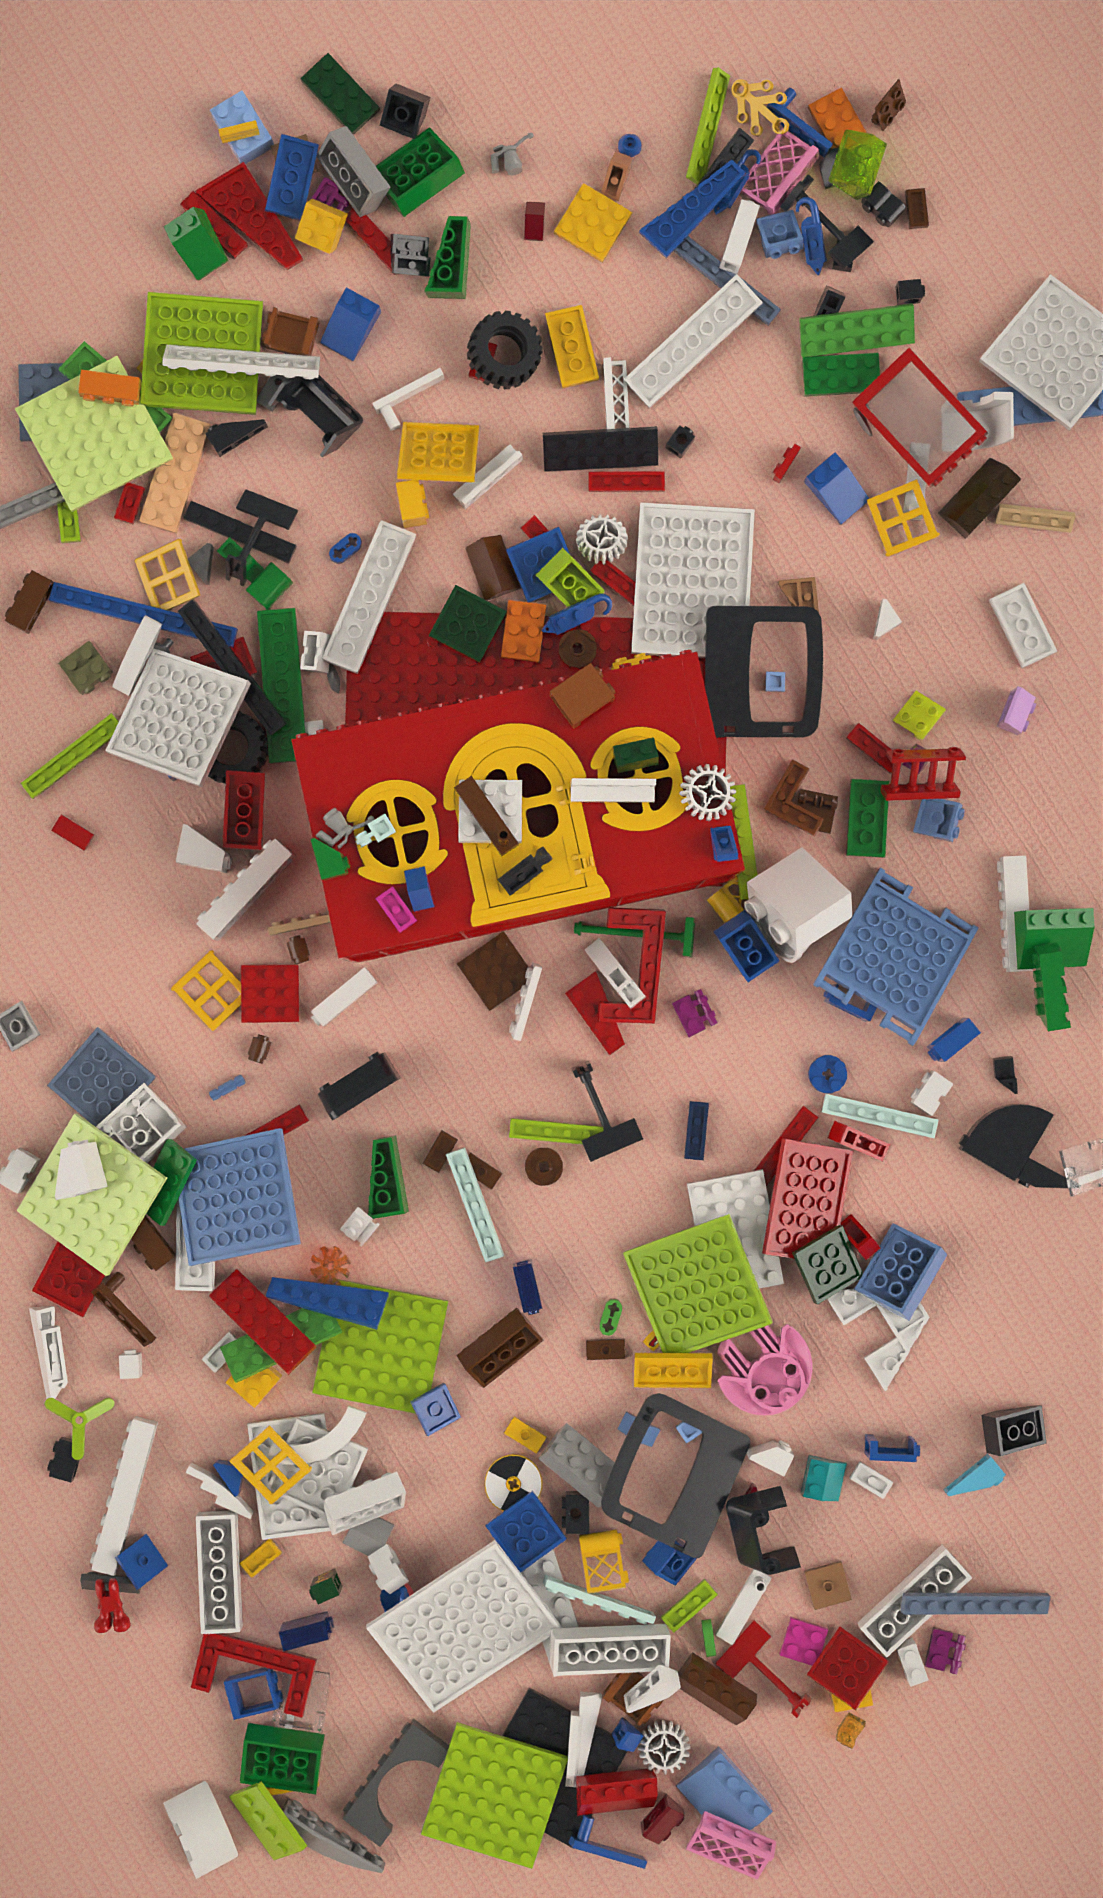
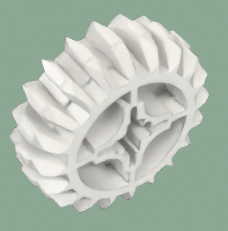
M599 514L598 518H595L592 515L591 521L586 519L584 524L580 525V530L577 531L576 544L578 545V550L582 551V556H587L588 561L595 559L596 564L599 561L605 564L606 560H609L612 563L613 557L619 559L620 554L625 552L628 535L626 528L622 527L621 521L616 522L615 517L609 519L607 514L605 518H602V515Z
M709 764L704 766V770L700 765L697 766V772L692 769L689 771L691 777L688 775L684 777V780L688 783H681L680 785L686 789L680 792L681 796H686V798L681 800V803L688 802L689 805L685 810L688 811L692 808L691 816L693 817L698 812L699 820H702L705 814L707 821L712 819V815L717 820L720 818L719 813L723 816L727 814L725 808L728 810L732 808L728 802H735V798L730 796L736 793V790L730 789L735 783H728L727 780L731 775L728 774L724 777L725 769L717 772V765H714L711 771ZM709 776L704 786L693 785L697 778ZM716 780L721 784L724 794L717 790L715 786ZM709 787V792L712 793V795H710L707 799V793L703 790H706ZM692 791L700 797L701 806L695 802ZM712 799L722 800L717 808L707 809Z
M662 1720V1725L658 1726V1722L655 1721L654 1728L650 1725L647 1726L649 1732L642 1731L644 1737L640 1741L641 1745H638V1750L642 1751L639 1753V1757L644 1758V1765L649 1764L648 1769L650 1771L656 1767L655 1773L658 1774L660 1769H662L663 1774L666 1775L668 1769H670L671 1773H674V1767L680 1770V1763L686 1764L684 1757H689L690 1755L686 1751L690 1749V1744L687 1743L689 1737L684 1736L686 1734L685 1730L679 1731L680 1725L677 1724L673 1728L672 1721L666 1725L665 1720ZM660 1734V1739L658 1741L649 1744L655 1736ZM667 1734L674 1736L679 1743L668 1740ZM664 1739H665V1744L667 1745L666 1750H665V1755L663 1754V1750H662L663 1740H664ZM653 1751V1753L659 1754L662 1761L652 1757L649 1752ZM676 1751H678L677 1755L674 1758L668 1760V1756L671 1753H676Z

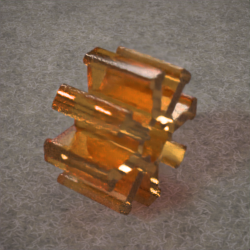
M323 1246L320 1248L324 1256L323 1260L315 1255L311 1257V1261L314 1264L321 1265L314 1269L311 1268V1274L315 1278L322 1274L318 1281L323 1285L328 1283L331 1276L332 1283L339 1286L341 1282L338 1280L337 1274L340 1273L346 1278L349 1277V1270L347 1268L343 1269L341 1266L351 1264L350 1259L346 1255L339 1258L340 1254L343 1253L339 1247L334 1246L330 1256L328 1248ZM329 1263H332V1264L334 1265V1266H332L333 1269H331V1270H329L328 1268H326V1267H329V1266H328Z

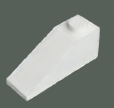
M658 1665L624 1694L626 1712L631 1713L673 1695L681 1688L678 1671Z

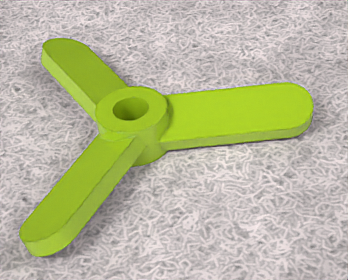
M48 1398L44 1403L46 1409L72 1424V1457L75 1460H81L84 1457L86 1423L109 1411L115 1404L113 1399L105 1398L82 1412H76L54 1398ZM77 1417L82 1418L83 1421L81 1424L76 1423Z

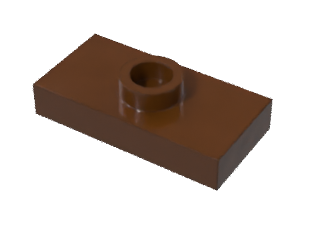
M925 188L906 190L905 197L909 229L927 228L929 221Z
M441 1130L422 1164L439 1173L447 1160L446 1154L453 1150L458 1139Z
M470 1152L468 1156L477 1180L492 1190L503 1173Z
M625 1339L586 1340L587 1360L625 1359Z

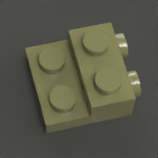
M90 641L58 663L82 695L92 692L96 684L107 681L111 677L110 674L113 673Z

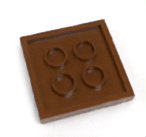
M504 931L457 963L489 1011L521 990L523 985H526L527 978H525L528 965Z

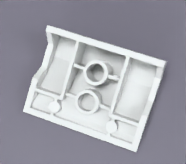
M143 1083L96 1126L146 1163L151 1161L162 1150L167 1139H175L187 1128L146 1083Z

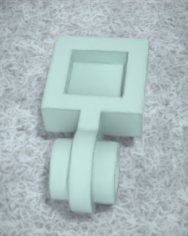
M386 814L368 823L367 825L371 832L367 833L365 830L355 836L357 839L355 842L357 845L360 844L362 848L372 842V836L379 843L396 831Z

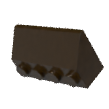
M989 458L938 514L966 539L1020 482L1021 478L1007 465Z

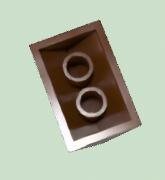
M501 535L482 537L465 548L484 600L488 601L521 589Z

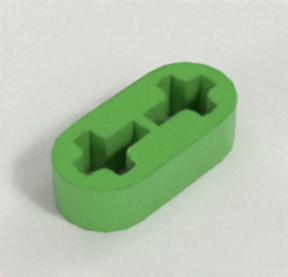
M610 1299L605 1304L599 1324L600 1331L604 1335H612L617 1329L622 1312V1305L617 1299ZM616 1303L619 1310H615L613 1316H611V1309L608 1306ZM610 1318L612 1319L611 1326H613V1329L605 1331L603 1323L607 1324Z
M711 1619L701 1620L706 1657L716 1656Z

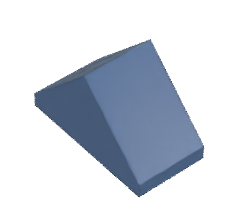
M626 1412L617 1429L627 1435L636 1416ZM650 1425L641 1444L652 1447L660 1429Z

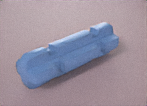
M238 1075L234 1080H229L220 1085L218 1089L210 1091L209 1095L213 1101L221 1098V1095L224 1096L237 1089V1086L244 1085L246 1083L242 1075Z

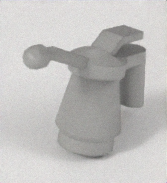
M528 133L515 145L504 146L501 144L494 147L493 150L496 153L491 155L492 173L496 174L499 172L498 159L504 157L505 170L508 172V175H517L522 172V162L516 153V148L524 140L533 138V133Z
M333 808L323 817V820L338 835L333 839L321 830L315 836L330 847L345 837V840L337 846L340 849L347 843L348 836L352 830L366 826L374 821V817L369 816L367 821L351 826L348 825L342 813Z

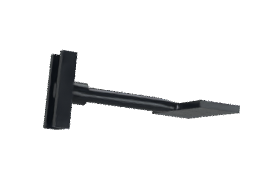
M808 174L803 181H800L780 207L786 212L801 198L809 197L805 191L814 179ZM803 203L801 205L802 207L805 206L811 212L809 204ZM819 210L820 222L839 240V243L828 254L845 269L871 246L874 241L859 225L845 236Z
M245 489L236 509L255 516L258 520L240 555L234 557L228 554L225 560L226 580L230 581L231 577L240 579V585L243 587L247 581L246 559L264 523L270 522L289 530L298 513L297 509Z
M588 1060L585 1062L587 1068L580 1066V1071H577L574 1066L571 1069L575 1078L579 1077L582 1084H585L604 1129L600 1133L581 1140L588 1158L592 1162L641 1141L643 1137L635 1118L614 1127L610 1126L591 1081L593 1079L590 1072L593 1071V1068Z

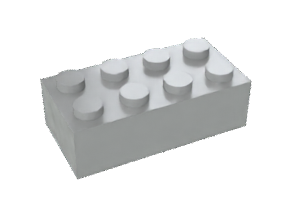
M347 126L329 132L316 157L359 217L376 211L390 189L389 184Z
M566 1423L557 1431L538 1459L599 1508L602 1506L601 1499L615 1462Z

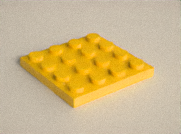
M403 422L397 479L475 482L479 425Z

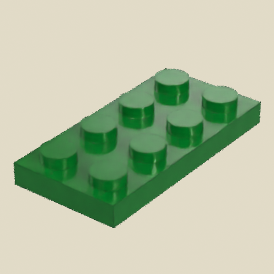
M879 353L802 358L804 397L860 394L880 375Z
M850 779L846 856L885 858L888 801L885 800L881 793V785H888L889 781Z
M172 1139L166 1140L153 1167L167 1177V1180L146 1213L160 1226L166 1225L197 1161L195 1157Z

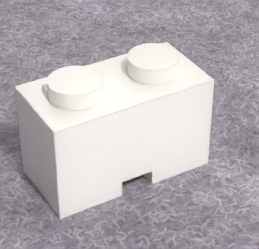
M304 631L303 646L305 648L304 654L301 656L300 669L319 673L329 672V663L324 661L322 656L331 638L330 634Z
M935 1071L927 1072L921 1080L923 1082L919 1089L916 1088L910 1096L912 1098L910 1103L930 1116L934 1114L941 1104L938 1102L941 1096L945 1097L953 1086V1083Z
M18 1148L10 1153L7 1167L4 1166L0 1171V1184L17 1194L22 1193L29 1181L26 1176L28 1173L34 1172L41 1160L23 1148Z
M388 1544L368 1556L371 1563L369 1568L377 1576L376 1583L381 1590L384 1589L391 1594L409 1582L404 1569H400L398 1566L400 1561L395 1551Z
M913 1638L906 1639L896 1651L910 1687L929 1679Z

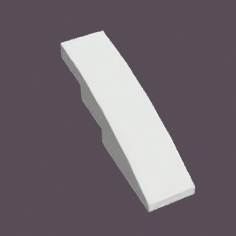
M146 615L144 616L119 668L112 686L113 688L128 696L132 694L136 681L141 676L145 663L153 651L163 624Z
M194 1463L189 1465L186 1473L203 1481L201 1489L218 1496L215 1504L250 1519L254 1511L240 1495L234 1497L224 1481Z

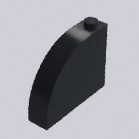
M1010 1104L995 1108L978 1119L967 1135L964 1134L961 1137L959 1149L1010 1180L1015 1181L1054 1114L1039 1107L1024 1104Z

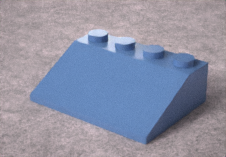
M893 1223L881 1242L880 1249L874 1254L857 1283L855 1290L894 1314L910 1321L947 1257V1253L942 1247Z
M719 1746L676 1785L701 1815L706 1811L748 1830L759 1825L773 1812L771 1804Z

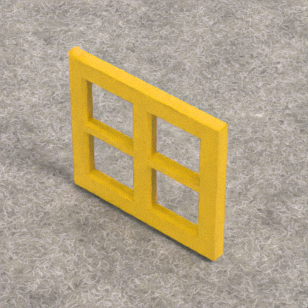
M917 479L867 499L885 547L886 556L889 557L939 537L940 533L936 531ZM913 490L919 507L903 513L897 496ZM892 498L899 516L883 522L877 504ZM923 515L929 532L913 538L907 520ZM902 523L908 541L892 547L886 529Z
M182 539L174 540L135 559L134 562L137 565L152 607L171 610L201 596L182 545ZM175 549L181 566L168 572L163 555ZM158 558L163 575L150 580L145 563ZM184 574L190 591L177 597L172 579ZM167 583L172 600L159 605L154 588Z
M213 950L209 951L171 987V990L175 991L212 1031L216 1030L241 1006V994L228 1005L217 993L228 980L241 993V982L214 955ZM209 962L223 974L212 986L198 973ZM193 977L207 989L196 1001L183 989ZM212 996L225 1008L214 1020L201 1008Z
M270 1425L230 1459V1463L269 1501V1504L277 1501L312 1470V1467ZM268 1437L281 1449L271 1460L258 1449V1446ZM252 1451L265 1463L255 1474L242 1462ZM287 1456L300 1468L290 1479L276 1467ZM271 1470L284 1482L274 1493L260 1481Z

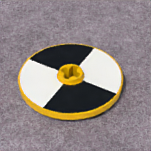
M518 1454L502 1456L491 1464L486 1473V1495L490 1502L502 1511H505L532 1490L538 1498L541 1494V1473L536 1464L525 1456ZM516 1479L519 1486L510 1488L509 1480L513 1481Z

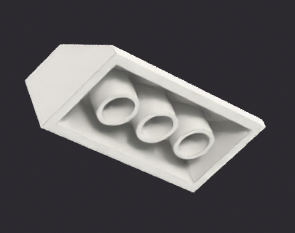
M389 1472L382 1475L379 1479L367 1480L361 1486L349 1487L343 1493L329 1495L324 1500V1509L331 1534L335 1535L403 1508L406 1491L398 1473Z

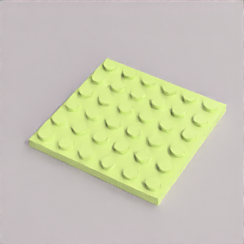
M118 356L88 370L128 376ZM80 375L15 408L71 512L173 460L145 405L140 404V396L139 404H133V407L124 406L121 402L106 404L98 399H95L93 402L85 401L78 393Z
M74 1114L17 1209V1212L105 1276H108L167 1180V1177L80 1115ZM88 1140V1143L96 1142L108 1187L76 1197L56 1200L55 1191L61 1149L67 1148L68 1143L74 1141Z

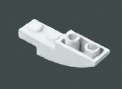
M600 938L585 949L595 965L630 1008H633L646 997Z

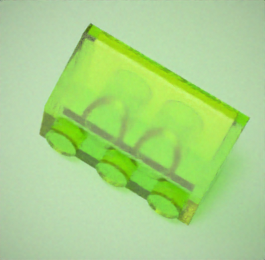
M845 130L828 181L855 200L871 195L887 144L874 134Z

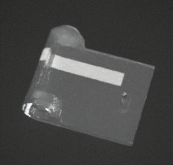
M1103 1138L1094 1139L1059 1151L1070 1196H1076L1092 1189L1103 1187Z
M314 1671L304 1716L300 1718L284 1713L292 1674L283 1672L281 1689L283 1702L278 1710H274L272 1722H275V1727L322 1734L325 1723L330 1673Z

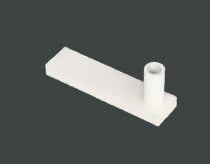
M441 368L373 402L376 413H382L391 431L401 426L391 407L444 380Z
M754 1569L752 1570L716 1631V1636L731 1645L734 1644L771 1581V1576Z

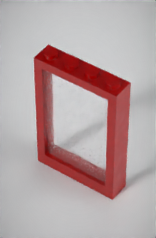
M910 348L903 352L852 401L856 408L930 488L933 485L935 487L944 480L943 476L947 472H953L958 467L957 463L962 458L965 460L972 454V448L976 445H982L987 440L986 435L988 432Z

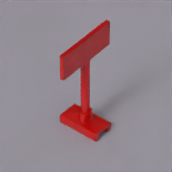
M754 1620L715 1664L734 1679L745 1665L751 1662L788 1698V1701L793 1705L791 1713L798 1718L801 1709L805 1705L808 1706L810 1704L811 1697L807 1693L801 1697L796 1692L793 1693L756 1657V1653L771 1638V1635Z

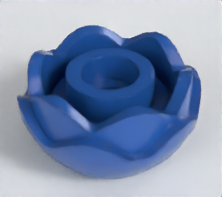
M625 134L620 138L618 142L620 153L634 157L641 151V140L635 134Z

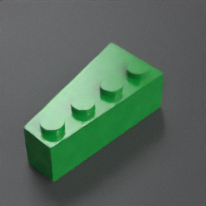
M448 216L441 244L435 256L436 260L429 275L428 285H426L424 291L428 298L466 299L471 223L467 216Z
M1057 942L1034 946L1035 953L1032 954V961L1036 969L1033 971V978L1036 982V988H1034V995L1037 999V1004H1035L1036 1015L1040 1016L1048 1032L1071 1028L1070 1020L1067 1019L1065 1014L1069 1012V1006L1063 994L1067 993L1064 978H1061V976H1065L1063 952Z
M396 1135L377 1138L373 1140L372 1170L368 1201V1215L372 1219L409 1212Z

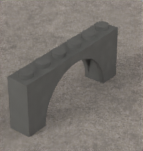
M415 1719L411 1723L407 1722L401 1730L403 1733L401 1737L393 1740L389 1747L391 1749L389 1753L382 1755L378 1761V1768L371 1770L366 1778L368 1780L364 1786L360 1785L354 1794L356 1798L353 1802L349 1801L343 1809V1820L379 1847L390 1835L393 1824L382 1813L378 1802V1787L385 1774L396 1765L413 1760L428 1762L439 1768L445 1760L449 1747L446 1742Z

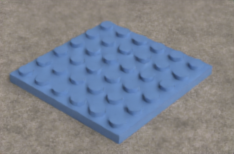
M279 1128L184 1148L197 1159L179 1196L189 1266L301 1244L283 1129Z

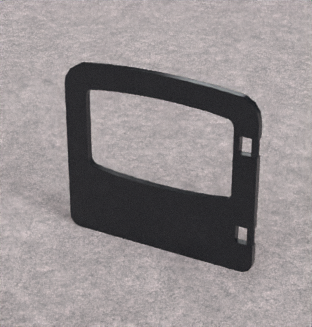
M807 606L709 607L706 612L705 690L716 737H808L812 735L818 728L823 683L822 619L819 612ZM756 622H802L805 624L807 638V681L803 717L798 722H755L751 719L749 667L751 639ZM724 726H735V732H724ZM783 726H793V732H783Z
M660 1393L652 1394L644 1401L621 1446L601 1499L602 1509L610 1518L692 1558H700L705 1552L750 1447V1438L667 1395ZM660 1411L701 1430L703 1434L687 1481L673 1510L663 1524H659L622 1506L619 1501L625 1480L640 1444L655 1416ZM624 1511L633 1515L631 1522L622 1518ZM677 1537L686 1541L684 1547L675 1544Z

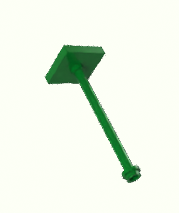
M686 917L685 931H681V933L664 932L663 937L666 940H678L684 943L683 956L689 958L693 957L696 922L692 917ZM579 921V923L575 922L574 934H578V936H581L583 932L643 938V930L582 925V921Z

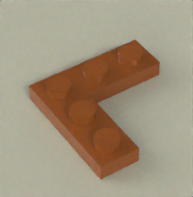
M792 759L764 810L815 837L824 819L791 802L810 769Z

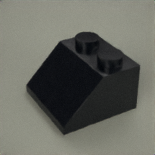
M394 84L388 90L379 126L415 139L425 119L431 97L399 84Z

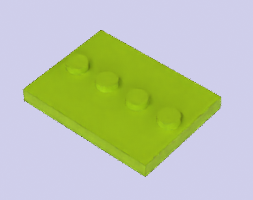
M262 1781L235 1791L229 1796L273 1860L301 1852L307 1847V1844Z

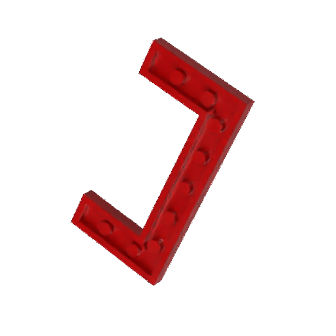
M608 907L606 924L608 928L643 929L638 987L646 997L633 1008H630L626 1002L599 1001L597 1018L599 1022L655 1024L666 917L665 910Z
M223 1633L203 1634L191 1688L208 1693L211 1691L219 1655L292 1674L284 1713L300 1718L304 1716L317 1662L316 1658Z

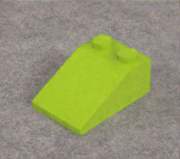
M564 548L536 574L567 607L605 592Z

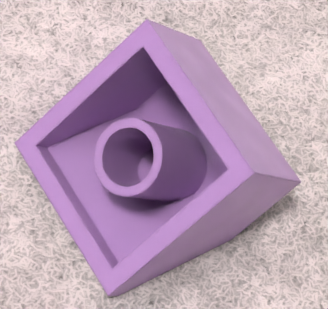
M1017 686L1009 694L997 727L1016 735L1021 734L1022 731L1025 732L1029 721H1027L1029 713L1032 714L1036 707V703H1034L1036 697L1022 687Z

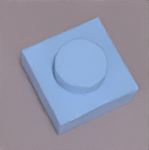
M766 671L765 692H785V672Z
M683 1421L675 1426L686 1444L702 1433L701 1430Z

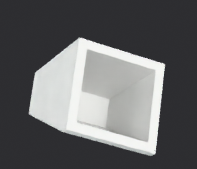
M183 824L176 862L181 865L227 873V869L230 870L232 865L230 854L192 827Z
M88 1140L74 1141L68 1143L67 1148L61 1149L55 1191L56 1200L72 1198L108 1187L96 1142L88 1143Z

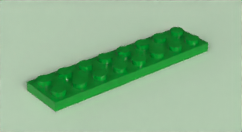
M286 608L257 611L263 692L287 723L273 735H270L267 731L269 763L296 762L291 739H296V735L305 733L296 609Z

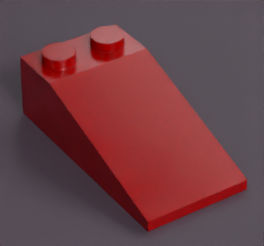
M226 770L222 848L262 849L265 773Z

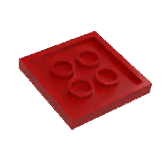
M241 965V1023L299 1022V965Z
M57 1241L32 1291L84 1317L95 1297L91 1291L103 1282L105 1275Z
M839 1627L807 1673V1676L856 1711L889 1661L845 1629Z

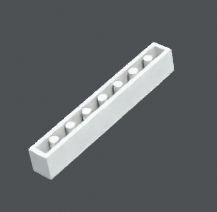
M136 1416L128 1423L126 1432H129L128 1439H124L121 1448L124 1451L123 1457L118 1459L116 1469L119 1470L117 1477L114 1476L111 1484L113 1493L112 1496H108L106 1507H108L107 1515L104 1514L100 1524L103 1526L102 1533H98L95 1542L98 1545L97 1551L93 1552L90 1563L93 1564L91 1569L93 1571L111 1576L117 1573L119 1563L115 1557L123 1552L156 1433L158 1425L156 1421Z

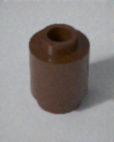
M300 935L289 938L290 942H287L291 961L293 960L294 964L309 961L308 956L310 954L305 938H301Z
M260 1034L257 1037H253L248 1051L249 1060L263 1064L272 1043L268 1041L269 1037Z

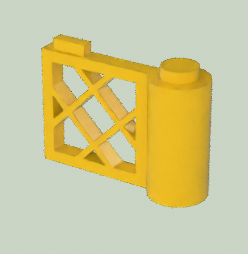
M737 877L707 899V902L724 923L744 911L741 907L740 893L739 896L732 895L727 889L731 885H738V882H736L738 880Z
M617 1529L579 1535L587 1593L626 1588L629 1578L628 1571H623L620 1552V1545L623 1544L622 1533H618ZM617 1554L618 1561L612 1567L605 1559L608 1555ZM595 1557L600 1562L593 1570L587 1565L586 1558ZM602 1563L611 1569L605 1578L597 1573ZM615 1572L621 1577V1583L612 1584L608 1579ZM595 1574L603 1581L599 1587L591 1588L590 1580Z

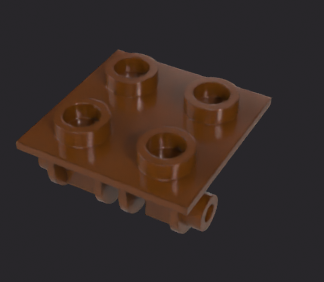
M897 79L875 107V113L872 115V123L875 125L879 123L882 131L893 122L894 117L905 106L906 99L900 79Z
M800 789L797 805L823 818L824 821L818 831L831 834L835 809H837L838 796Z

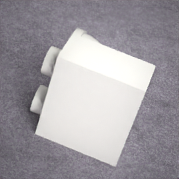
M803 847L747 882L749 899L744 903L746 911L772 950L789 963L800 959L810 944L852 917L851 892Z

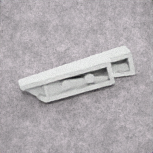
M54 1306L31 1307L29 1311L46 1399H55L60 1390L65 1388L68 1383L60 1326H55Z
M580 1691L579 1711L571 1710L566 1787H576V1776L584 1775L603 1696L602 1693Z

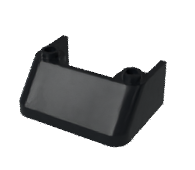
M320 375L314 379L295 376L282 382L268 403L270 407L281 402L287 410L295 411L300 409L325 433L322 438L325 448L320 454L321 457L338 450L363 423L362 416Z
M379 1052L374 1053L368 1057L369 1062L332 1085L328 1082L319 1088L321 1092L318 1093V1096L332 1121L401 1079L385 1052L379 1054Z
M781 1486L733 1497L726 1503L727 1515L739 1562L744 1566L767 1575L801 1567L794 1546L762 1554L756 1528L768 1523V1511L787 1507Z

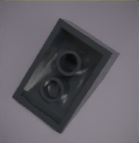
M1042 1405L998 1410L981 1415L986 1453L1004 1456L1047 1443Z

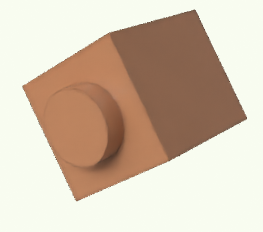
M615 151L609 163L601 194L619 201L633 157Z

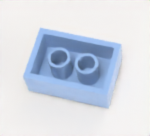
M243 90L210 109L212 118L219 129L256 120L260 135L228 142L240 163L244 162L247 164L270 150V146L274 145L270 134Z

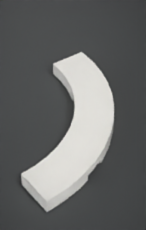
M348 1406L343 1418L328 1434L309 1443L288 1445L307 1464L324 1459L337 1452L351 1440L361 1426L367 1412ZM274 1442L267 1457L269 1460L281 1451ZM288 1456L279 1463L296 1465Z

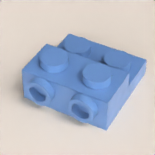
M793 210L756 219L766 258L777 259L784 253L797 254L803 249V237Z
M922 799L913 832L953 842L954 838L957 839L959 836L960 828L957 825L958 821L963 819L965 809H962V804L954 801Z

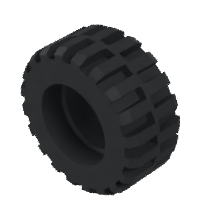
M506 310L501 314L500 311H496L492 316L490 314L485 316L472 332L467 344V349H469L467 359L471 360L469 364L471 370L475 369L477 371L475 376L478 379L482 377L484 384L489 385V383L494 384L493 388L499 389L501 386H503L504 390L510 389L512 386L516 388L523 382L525 383L540 364V355L543 353V347L540 346L542 342L541 336L536 335L538 330L535 326H530L529 323L531 321L528 318L525 320L520 318L522 314L516 312L515 315H511V311ZM497 335H504L513 339L521 352L520 361L515 365H503L497 362L489 352V340Z
M241 711L237 712L230 730L239 731L246 737L248 752L245 758L235 765H225L217 759L215 760L208 777L219 783L226 784V770L260 772L261 766H264L266 762L268 742L264 731L252 717L243 714Z

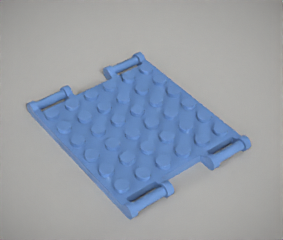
M880 867L813 985L831 993L842 1000L841 1002L845 1005L848 1004L853 994L886 1013L879 1026L884 1029L888 1028L906 1039L908 1044L913 1046L979 927L974 924L970 925L952 914L948 908L942 911L939 918L908 899L913 889L912 886L903 884L885 873V870ZM881 879L884 880L885 882H887V883H889L890 885L894 886L895 888H897L898 890L902 891L903 893L900 894L899 892L895 891V890L892 889L891 887H889V886H887L886 884L882 883L880 880H881ZM946 919L967 931L968 934L946 922ZM826 976L848 991L844 993L823 979ZM893 1017L913 1029V1034L891 1022V1018Z

